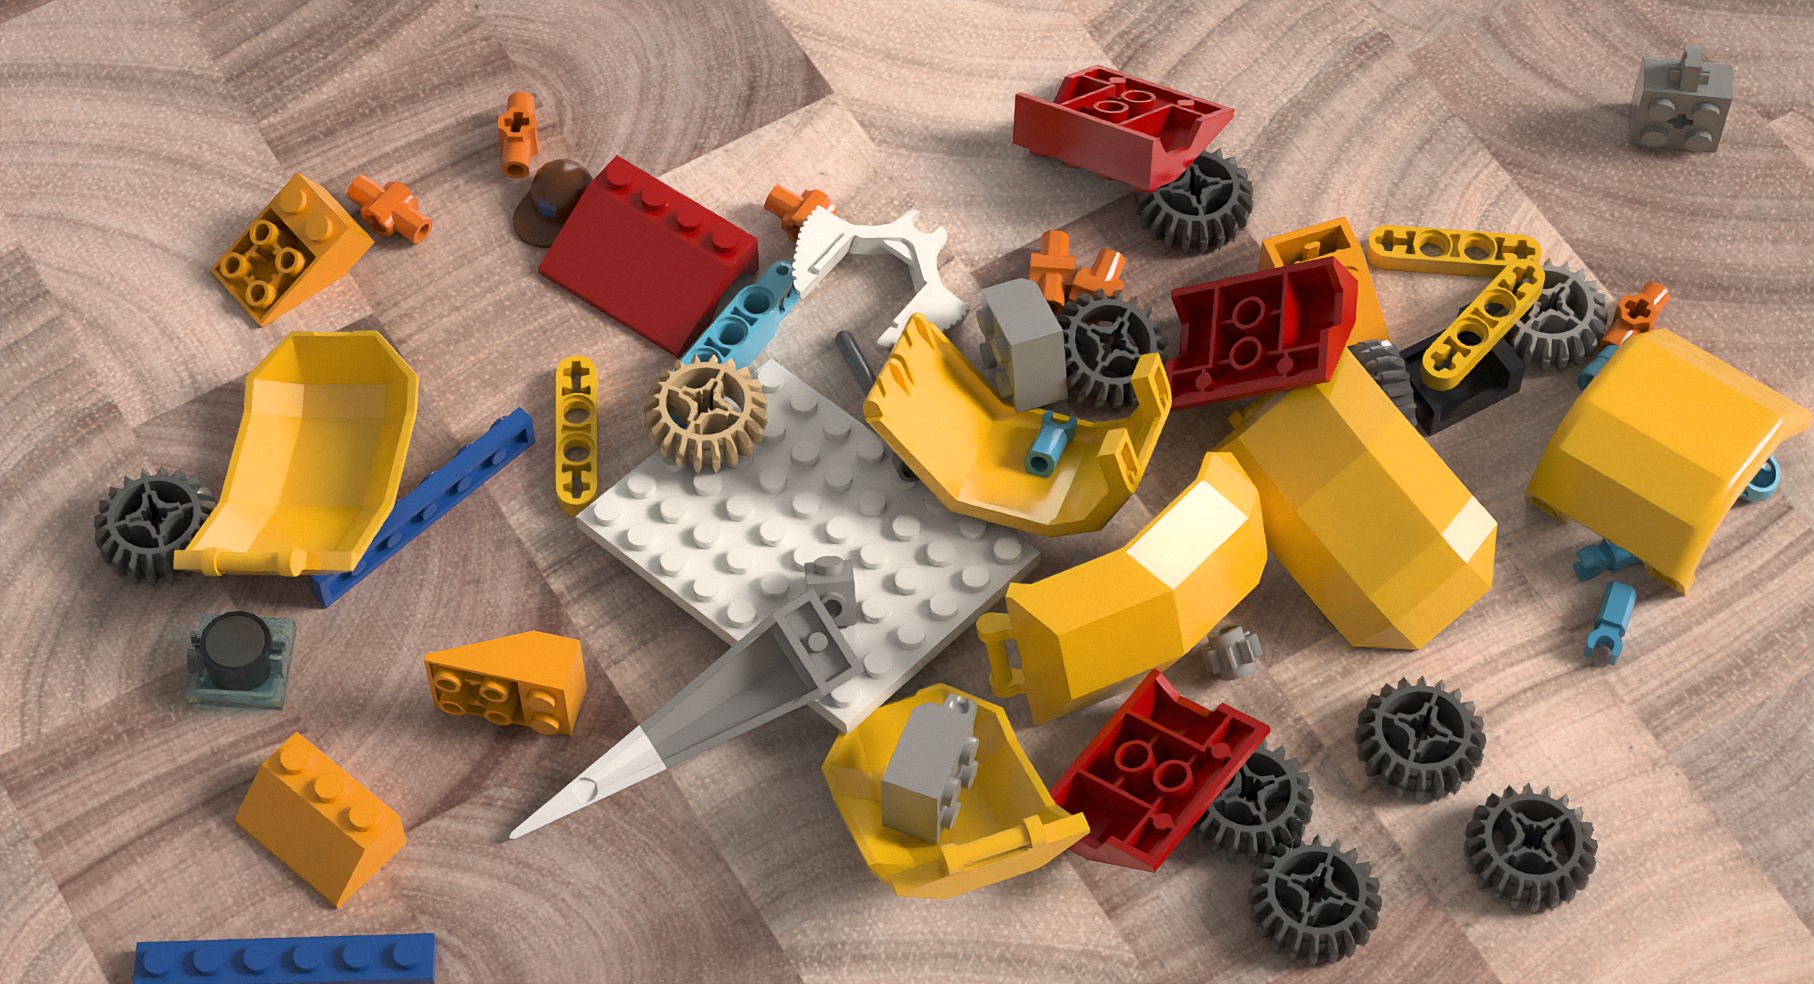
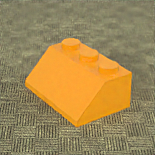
M297 731L261 764L234 818L237 826L337 909L407 843L400 816Z

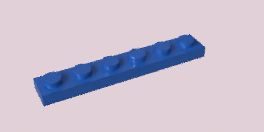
M518 407L508 416L500 417L492 424L487 433L473 444L464 445L450 462L438 471H432L422 479L420 485L404 498L396 499L394 508L353 571L331 575H308L314 598L325 608L329 607L536 442L532 417L521 407Z
M435 933L137 942L133 984H435L437 940Z

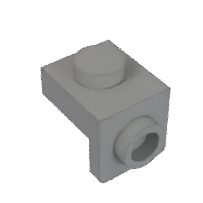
M823 556L817 558L814 562L804 563L806 591L813 587L837 627L855 625L857 623L852 559L843 560L838 556Z

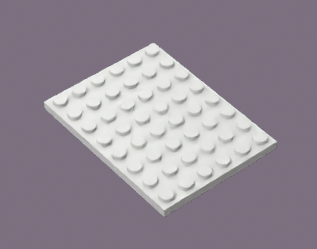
M770 358L751 374V379H759L762 385V393L767 397L768 409L766 413H768V425L763 430L761 444L753 445V452L750 458L738 454V463L735 468L724 461L720 462L721 466L717 473L713 470L711 464L703 465V468L697 473L694 469V464L688 462L679 469L675 456L664 460L659 448L576 516L577 528L730 646L735 645L771 613L806 592L804 563L814 562L817 558L823 556H838L843 560L852 559L857 623L853 626H839L838 628L863 666L864 671L825 696L807 704L840 731L848 735L978 620L980 616L1004 597L1010 582L1019 583L1040 565L1041 552L1003 525L950 512L921 480L914 482L902 480L892 464L893 450L880 436ZM725 396L724 401L733 405V410L742 413L739 406Z

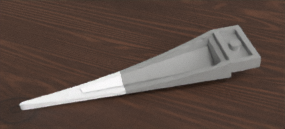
M813 587L771 613L639 726L514 829L509 838L516 839L817 700L863 672V666Z

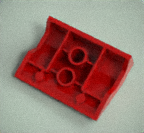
M1097 64L1065 76L1053 103L1022 92L1015 94L1012 143L1030 149V153L1035 156H1050L1062 160L1063 164L1067 167L1085 168L1096 172L1097 176L1101 179L1119 180L1131 184L1132 189L1135 191L1150 193L1157 191L1160 186L1177 180L1232 120L1234 109Z
M616 155L589 183L539 265L538 273L679 359L710 325L719 300L742 273L755 275L758 272V239Z
M1334 256L1172 289L1171 299L1182 325L1179 356L1165 361V372L1172 396V405L1169 412L1330 382L1356 322L1358 280Z
M1153 668L1049 791L1055 804L1071 815L1083 812L1090 828V833L1067 849L1086 860L1155 873L1271 732L1269 725L1223 702L1211 711L1181 696L1165 676Z

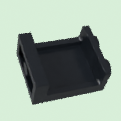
M1471 303L1459 308L1457 318ZM1446 329L1399 352L1400 357L1405 361L1406 372L1410 374L1409 381L1411 388L1414 390L1413 399L1417 406L1415 408L1417 424L1419 423L1429 437L1520 391L1526 366L1503 337L1458 385L1445 391L1434 390L1428 387L1422 381L1420 369L1424 353ZM1465 331L1457 335L1458 340L1466 346H1475L1482 342L1481 338L1474 332ZM1450 353L1449 359L1440 367L1434 365V369L1436 371H1440L1443 368L1449 370L1454 356Z

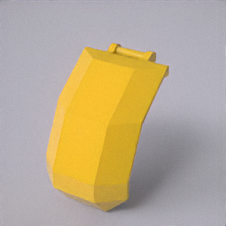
M290 331L246 376L244 412L219 503L186 549L174 550L173 569L203 572L205 576L233 574L281 575L282 577L331 575L350 572L355 569L394 508L417 414L419 376L378 331Z
M1346 346L1330 382L1260 395L1243 411L1240 412L1237 409L1227 418L1234 427V430L1209 452H1231L1259 492L1267 547L1353 647L1420 650L1492 589L1497 522L1405 418ZM1205 455L1200 459V461H1201L1202 463H1203V460H1204Z
M1206 452L1197 479L1123 548L1033 584L1010 582L1005 595L1009 614L989 612L980 616L976 621L979 639L985 642L992 671L989 675L992 694L999 698H1007L1020 693L1027 694L1033 724L1041 726L1136 688L1153 668L1162 673L1183 657L1259 584L1268 558L1259 492L1231 452ZM1004 640H1016L1022 669L1010 667Z
M943 683L920 689L912 696L881 705L848 735L840 731L821 766V771L833 801L869 871L897 897L946 900L1041 868L1090 833V828L1083 812L1071 815L1055 804L1016 739L1003 707ZM952 693L977 702L973 737L979 738L978 749L974 760L978 761V769L970 789L962 787L956 800L961 803L953 829L948 830L944 828L936 845L882 825L881 780L913 708L928 702L942 706L948 695Z

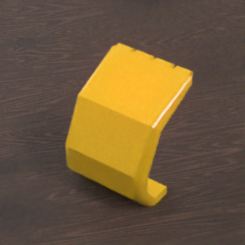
M913 313L862 405V410L867 423L950 512L1051 538L1101 531L1136 492L1171 409L1172 396L1159 353L1141 355L1130 379L1139 402V406L1128 418L1096 423L1077 419L1075 437L1071 442L1067 443L1053 473L1048 478L1030 474L1025 468L1024 459L1041 428L1042 417L1047 410L1033 408L1016 413L1011 401L1000 396L999 392L933 322L928 323L926 317L921 313ZM1054 413L1052 421L1056 424H1066L1069 422L1070 416Z
M1665 328L1653 329L1625 339L1575 400L1550 438L1528 483L1524 496L1527 502L1562 523L1566 524L1569 518L1643 561L1646 573L1686 596L1696 581L1695 570L1705 550L1735 501L1782 441L1808 428L1812 421V414L1806 408Z

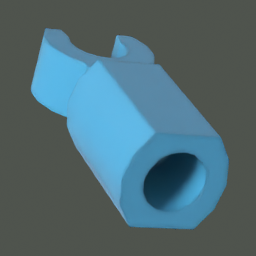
M1048 410L1044 413L1041 428L1024 459V465L1028 473L1048 478L1053 473L1067 443L1071 442L1075 437L1077 425L1075 417L1071 416L1066 424H1056L1052 421L1054 411Z
M1602 539V543L1599 546L1591 545L1577 551L1576 555L1580 561L1574 563L1572 567L1580 581H1587L1609 569L1612 572H1616L1643 561L1608 540Z
M1617 581L1607 584L1594 622V630L1588 635L1584 648L1585 657H1591L1594 647L1604 645L1611 651L1608 664L1614 666L1618 662L1623 647L1621 638L1626 633L1637 598V591L1633 586Z

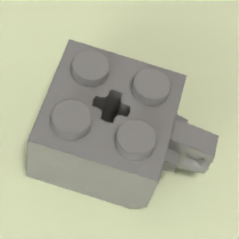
M1685 46L1681 60L1643 56L1630 105L1629 144L1645 145L1651 148L1686 149L1693 152H1717L1732 101L1733 66L1731 64L1703 62L1701 60L1703 47Z
M1019 278L980 289L982 308L976 311L980 330L985 336V342L980 343V353L986 369L993 368L995 371V382L1002 398H1009L1016 413L1067 399L1068 390L1066 385L1063 330L1037 283L1032 280Z
M950 693L942 706L928 702L913 708L881 780L883 826L936 845L944 828L948 830L953 829L961 803L956 800L962 787L970 789L978 769V761H975L974 757L978 749L979 738L973 737L977 702Z

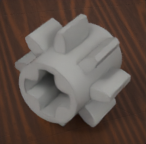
M1233 623L1214 629L1207 634L1208 647L1199 650L1206 671H1212L1213 674L1220 673L1223 681L1239 679L1255 671L1254 657L1263 654L1256 632L1251 634L1249 630L1243 632L1241 624Z

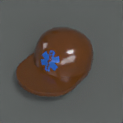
M556 159L540 167L532 181L531 189L514 212L513 224L519 238L534 247L550 248L589 183L593 180L590 172L578 162L568 159Z

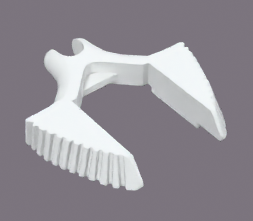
M817 205L815 211L813 210L811 215H808L806 221L803 222V227L800 228V233L798 234L797 247L795 248L794 262L792 264L793 283L798 298L802 301L848 252L852 254H893L908 264L916 296L876 341L874 347L877 352L892 351L913 313L923 314L928 323L933 322L945 335L956 329L958 325L961 326L971 310L969 305L949 292L941 283L937 270V256L947 241L946 230L940 226L936 231L929 234L918 231L913 225L918 219L920 211L910 209L889 224L868 226L852 225Z

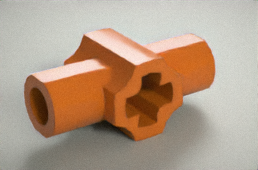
M515 92L508 97L507 112L499 115L497 121L501 153L503 154L502 173L514 179L524 178L529 174L530 158L539 154L540 147L536 116H534L535 98L525 92Z
M364 174L359 175L351 182L347 191V197L361 207V217L374 233L383 238L384 236L391 237L397 231L415 244L421 243L429 235L433 222L418 211V200L412 195L408 187L399 181H389L382 187Z
M779 184L775 185L764 204L765 210L782 219L781 229L795 243L798 240L800 228L803 227V222L806 221L807 216L811 215L813 210L815 211L817 205L835 216L837 212V207L830 201L828 195L817 189L812 191L805 189L801 196Z
M1048 230L1041 236L1040 252H1032L1029 280L1037 283L1056 317V315L1062 314L1065 294H1070L1072 283L1075 278L1076 255H1069L1070 238L1067 233L1059 230Z
M1108 248L1100 249L1092 269L1082 267L1077 272L1072 283L1068 302L1072 301L1076 304L1077 297L1084 292L1092 298L1094 292L1101 288L1108 299L1115 290L1120 289L1122 294L1124 281L1119 280V277L1126 263L1125 257L1119 252ZM1091 321L1085 324L1091 326L1093 323L1098 326L1099 321Z
M1649 281L1637 295L1625 294L1617 304L1610 329L1599 341V351L1601 352L1608 345L1619 347L1628 337L1653 330L1657 316L1669 302L1670 294L1668 290L1660 283Z

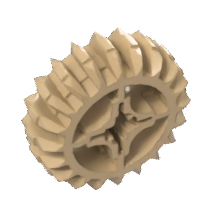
M714 353L710 357L709 362H700L698 356L694 354L689 365H685L677 359L674 364V372L662 369L661 374H659V382H651L649 396L646 397L643 404L644 413L646 414L644 416V428L649 433V439L653 448L660 447V454L664 460L675 456L679 469L688 462L693 463L697 473L700 472L703 465L711 464V467L717 473L721 466L720 462L724 461L735 468L738 463V454L750 458L753 452V445L761 444L763 430L768 425V413H766L768 401L765 394L762 393V385L759 379H751V373L747 366L736 370V364L732 357L724 364H719L718 358ZM725 396L733 400L739 406L742 413L733 410V405L724 401ZM672 413L679 416V421L685 423L688 428L684 430L679 427L669 414Z

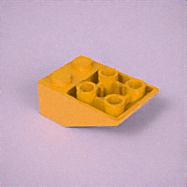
M297 172L210 268V271L259 326L265 327L346 275L375 241L324 187Z
M1345 216L1262 240L1258 271L1334 256L1358 280L1356 322L1345 346L1348 347L1358 344L1360 341L1370 339L1389 340L1391 342L1363 250Z
M533 630L427 653L424 657L434 707H439L442 711L456 716L467 713L485 717L488 721L498 725L513 723L531 727L536 732L544 735H555L557 733L572 735L587 689L580 640Z

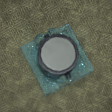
M244 611L227 612L222 615L201 614L198 631H191L190 634L192 649H187L189 678L185 698L188 706L283 711L297 632L295 619L258 617L253 613Z

